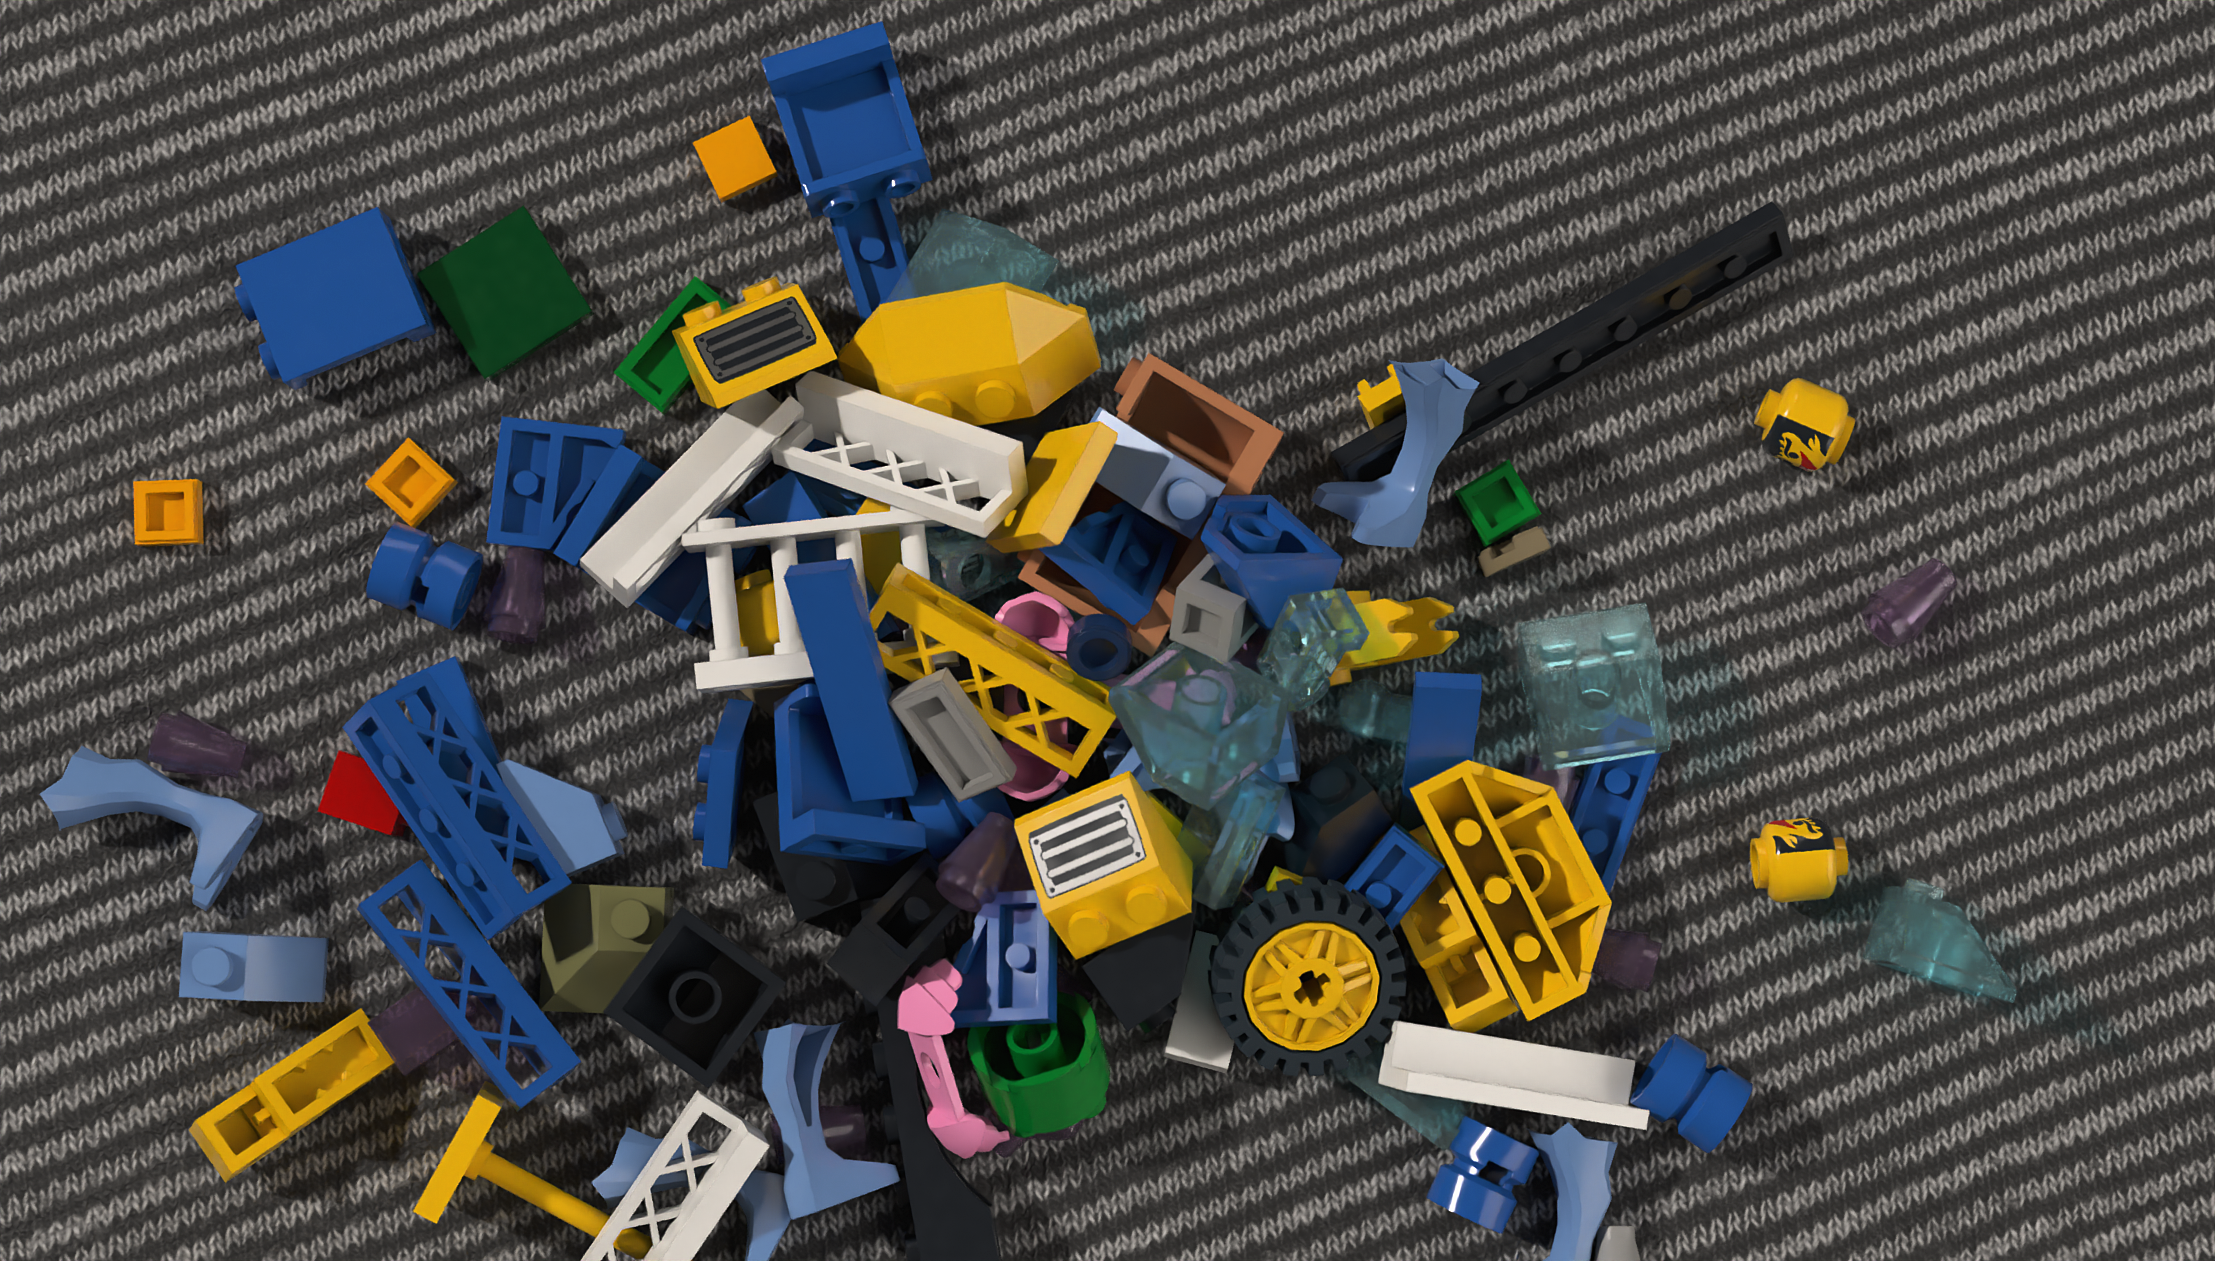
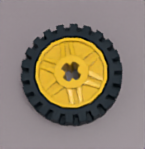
M1302 877V885H1294L1290 878L1276 881L1278 890L1268 894L1265 887H1262L1251 893L1254 902L1248 907L1243 902H1240L1231 910L1234 919L1232 923L1228 924L1223 921L1216 933L1219 941L1218 946L1211 945L1209 954L1211 970H1208V984L1213 1004L1231 1040L1235 1041L1239 1050L1248 1058L1253 1055L1260 1066L1272 1071L1273 1067L1278 1065L1283 1074L1298 1076L1299 1068H1305L1311 1077L1324 1075V1065L1332 1063L1337 1072L1350 1067L1346 1057L1356 1053L1362 1060L1373 1052L1369 1044L1373 1038L1383 1042L1390 1033L1387 1021L1389 1018L1397 1021L1402 1009L1398 997L1405 996L1406 980L1402 971H1406L1404 959L1388 923L1373 904L1371 905L1365 896L1355 889L1349 892L1342 883L1331 879L1328 880L1327 885H1322L1317 877ZM1312 970L1314 977L1309 981L1301 983L1299 976Z

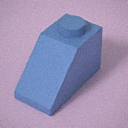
M1099 407L1090 423L1103 422L1118 433V439L1095 481L1142 512L1193 540L1226 484L1203 466Z
M507 759L496 764L504 784L568 877L625 854L619 840L628 837V833L614 801L604 805L601 795L518 761Z
M211 931L183 932L179 997L240 1001L324 1002L329 938Z

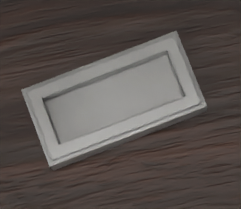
M947 667L893 691L888 704L959 803L1013 780L1017 766Z

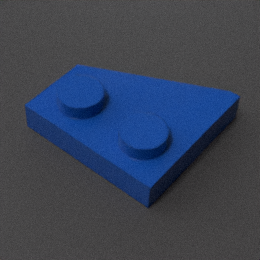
M501 416L486 543L497 546L553 552L567 532L619 444H625L626 432L621 429Z
M1123 501L1113 505L1105 513L1098 511L1084 517L1077 525L1068 529L1061 544L1038 548V550L1091 591L1102 605L1117 612L1134 626L1150 612L1178 538L1154 518L1127 501Z
M728 699L712 745L702 744L697 782L708 784L707 803H697L693 825V840L704 842L702 866L728 869L737 841L747 760H743L744 740L749 723L752 722L753 701Z
M1036 890L987 893L974 920V933L962 945L953 964V967L962 975L963 980L961 987L955 991L958 1001L950 1014L955 1023L954 1028L1057 1023V933L1043 914Z

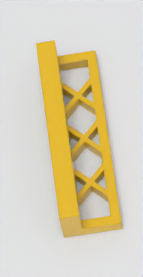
M897 562L885 581L880 596L869 613V617L875 632L887 611L912 625L917 645L893 650L876 640L884 667L906 680L914 682L936 672L932 655L955 650L969 659L974 676L973 679L959 681L958 684L989 728L1077 778L1117 717L1121 693L1101 681H1093L1081 677L1064 659ZM926 634L937 641L928 643ZM921 658L923 666L912 661V659ZM982 667L991 671L994 674L984 676ZM1013 684L1026 692L1030 711L1010 716L1003 714L993 708L988 688ZM978 691L980 700L969 694V692ZM1039 700L1050 707L1041 709ZM1069 717L1090 730L1075 753L1072 754L1049 740L1045 721ZM1034 724L1036 732L1027 728L1026 725Z

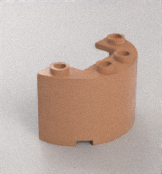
M1148 353L1144 362L1133 357L1114 388L1115 392L1123 396L1116 408L1119 411L1117 417L1211 472L1226 484L1220 495H1250L1263 473V468L1268 460L1271 459L1284 435V432L1150 353ZM1094 481L1069 528L1077 525L1084 517L1098 511L1105 513L1113 505L1125 500ZM1217 501L1193 540L1156 520L1178 539L1150 612L1134 626L1117 612L1102 605L1091 591L1038 550V548L1018 552L1016 558L1026 563L1018 578L1042 593L1053 597L1059 603L1083 617L1091 614H1107L1116 617L1129 629L1132 637V646L1152 657L1171 629L1177 587L1208 554L1201 541V536L1208 519L1212 516Z

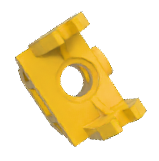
M1331 591L1317 628L1321 633L1320 638L1322 636L1325 638L1326 644L1328 643L1337 661L1329 671V674H1327L1323 665L1318 660L1317 668L1311 676L1314 689L1315 682L1317 683V689L1351 683L1350 671L1442 654L1459 638L1458 631L1437 630L1435 622L1439 618H1444L1454 613L1453 605L1433 597L1406 602H1398L1391 598L1371 601L1369 591ZM1290 627L1288 631L1281 632L1289 679H1300L1296 670L1302 664L1294 668L1293 666L1301 662L1304 663L1309 656L1310 648L1307 654H1304L1309 646L1306 636L1312 627ZM1325 674H1326V677H1327V679H1326V684L1323 686V684H1324V679H1325Z

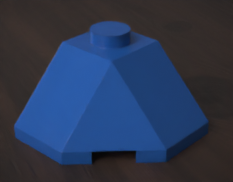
M1220 495L1212 516L1204 527L1201 541L1229 591L1247 599L1246 608L1253 614L1254 621L1266 629L1285 632L1290 627H1312L1314 623L1318 627L1343 558L1273 496Z

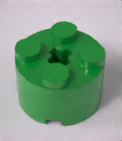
M1057 989V1023L971 1027L969 1030L968 1051L987 1106L991 1113L1000 1122L1005 1124L1008 1131L1016 1137L1026 1138L1037 1133L1062 1130L1078 1123L1082 1119L1095 1117L1104 1109L1106 1104L1105 1093L1110 1082L1109 1061L1094 1012L1088 1001L1075 991V996H1072Z

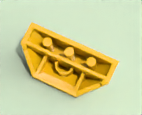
M1000 282L880 304L859 328L852 340L846 343L839 351L837 359L846 383L973 426L1036 416L1101 368V358L1086 308L1071 303L1066 306L1047 295L1009 282Z
M1468 759L1411 787L1409 790L1433 841L1446 862V866L1527 1021L1586 993L1612 901L1554 787Z

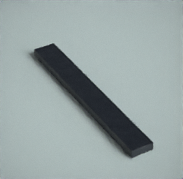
M1771 201L1467 374V376L1479 382V385L1465 409L1462 433L1448 453L1794 257L1783 213ZM1406 410L1331 452L1343 482H1373L1391 473L1404 442L1407 428Z

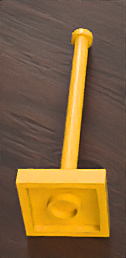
M485 1081L413 1212L437 1224L463 1175L473 1181L479 1175L596 1238L611 1217L610 1215L491 1152L494 1145L483 1139L506 1097L497 1086ZM634 1228L623 1229L613 1242L615 1249L636 1260L643 1259L653 1245L651 1237Z

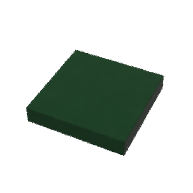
M524 205L417 273L487 382L594 315L589 304Z

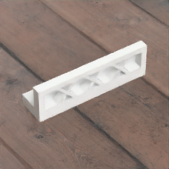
M811 370L795 384L798 402L804 407L802 420L771 448L774 464L986 538L1029 493L1023 444L1021 441ZM814 438L836 446V448L816 452L803 450ZM870 460H878L888 464V466L864 471L850 466V464ZM924 478L941 482L940 485L920 489L903 485L904 482ZM980 496L990 499L980 511L956 503V501Z
M765 389L734 402L580 559V567L621 604L628 608L685 550L682 547L681 533L697 532L696 522L716 518L773 459L771 448L802 420L804 407L791 395L781 404Z
M1392 1019L1388 1021L1390 1033L1385 1039L1378 1084L1407 1092L1643 1130L1647 1129L1649 1110L1628 1105L1635 1060Z
M697 1089L581 1261H601L606 1253L608 1261H616L613 1242L623 1229L649 1224L653 1245L643 1259L634 1261H691L770 1146L762 1130ZM702 1112L731 1129L717 1151L691 1156L687 1134ZM681 1144L683 1158L669 1161ZM707 1165L696 1181L694 1168ZM686 1170L690 1191L682 1203L654 1210L650 1188L659 1175ZM644 1198L646 1212L633 1215ZM670 1219L659 1235L657 1222Z

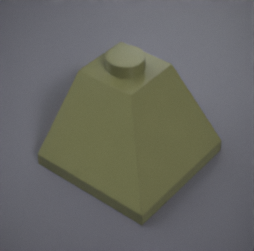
M570 884L560 893L544 901L540 1010L603 1013L611 999L672 919L674 888Z

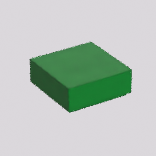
M1509 459L1453 492L1454 498L1485 548L1541 515L1540 510Z

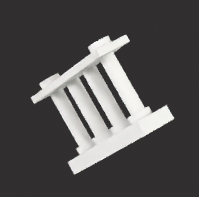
M890 505V511L738 528L735 526L734 518H714L696 522L697 532L681 533L682 547L688 553L704 551L706 553L715 649L709 651L710 662L694 663L697 690L704 694L797 684L805 680L815 679L783 578L790 565H798L796 542L835 538L837 560L848 558L853 560L868 611L860 535L899 531L903 566L930 581L925 528L945 526V524ZM770 545L780 642L774 644L775 655L749 657L748 647H741L731 549ZM909 624V629L903 630L904 641L883 644L893 650L916 646L917 643L912 625ZM926 634L928 643L937 641ZM955 650L932 655L935 669L960 666L959 654ZM921 658L912 659V661L923 666ZM884 667L886 674L894 673L893 671Z

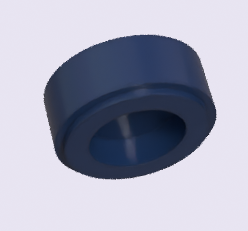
M1091 614L1082 617L1072 625L1067 636L1066 657L1070 667L1078 675L1093 681H1106L1119 676L1128 667L1132 655V637L1129 629L1121 620L1107 614Z

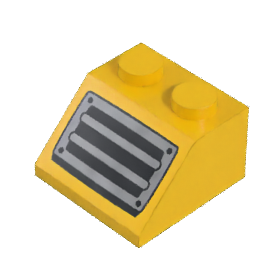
M777 276L771 277L741 290L745 301L722 310L719 302L714 301L682 315L686 325L673 330L672 333L701 402L719 409L837 359L829 339L798 284L788 282L780 285Z
M1130 770L1015 819L1014 828L1043 914L1075 959L1191 913L1193 863Z

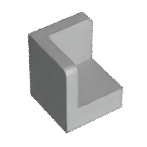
M1208 553L1176 589L1169 639L1227 663L1260 625L1254 621L1253 614L1246 608V598L1219 587L1221 575Z

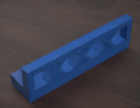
M427 670L369 699L342 727L487 941L508 929L526 912L560 893L572 883ZM417 694L431 714L430 729L411 724L397 703ZM440 750L458 755L468 769L466 783L446 776L438 764ZM477 803L497 811L504 822L502 836L486 832L482 829L475 818ZM513 857L531 862L545 884L527 894L512 873Z
M422 859L358 905L357 910L517 1112L546 1089L553 1088L566 1078L581 1062ZM395 896H398L421 925L420 932L394 928L379 908ZM405 941L419 943L417 956ZM427 945L438 946L460 974V982L433 978L425 967ZM445 992L458 994L457 1007ZM468 995L479 998L501 1026L500 1033L474 1030L465 1018ZM485 1043L499 1045L497 1057ZM508 1046L517 1047L540 1076L523 1090L505 1069Z

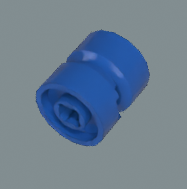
M397 521L385 535L372 564L366 588L367 598L401 611L412 604L416 607L417 617L454 630L464 617L476 590L483 565V554L450 541H446L440 547H436L433 535Z
M934 771L918 777L919 784L914 796L905 797L915 822L925 823L926 845L935 860L967 846L968 836L971 832H976L985 838L1015 824V818L1003 791L998 787L959 803L940 775Z
M1673 1034L1658 1050L1643 1072L1631 1095L1630 1103L1637 1108L1649 1110V1116L1661 1123L1672 1118L1676 1119L1678 1134L1705 1153H1710L1723 1140L1741 1114L1749 1099L1753 1084L1721 1064L1708 1069L1706 1067L1707 1054L1678 1034Z
M1464 1115L1449 1146L1455 1159L1453 1163L1440 1166L1426 1198L1468 1220L1503 1234L1517 1203L1511 1192L1514 1185L1526 1184L1540 1151ZM1489 1160V1173L1487 1177L1484 1178L1478 1174L1480 1170L1487 1165Z

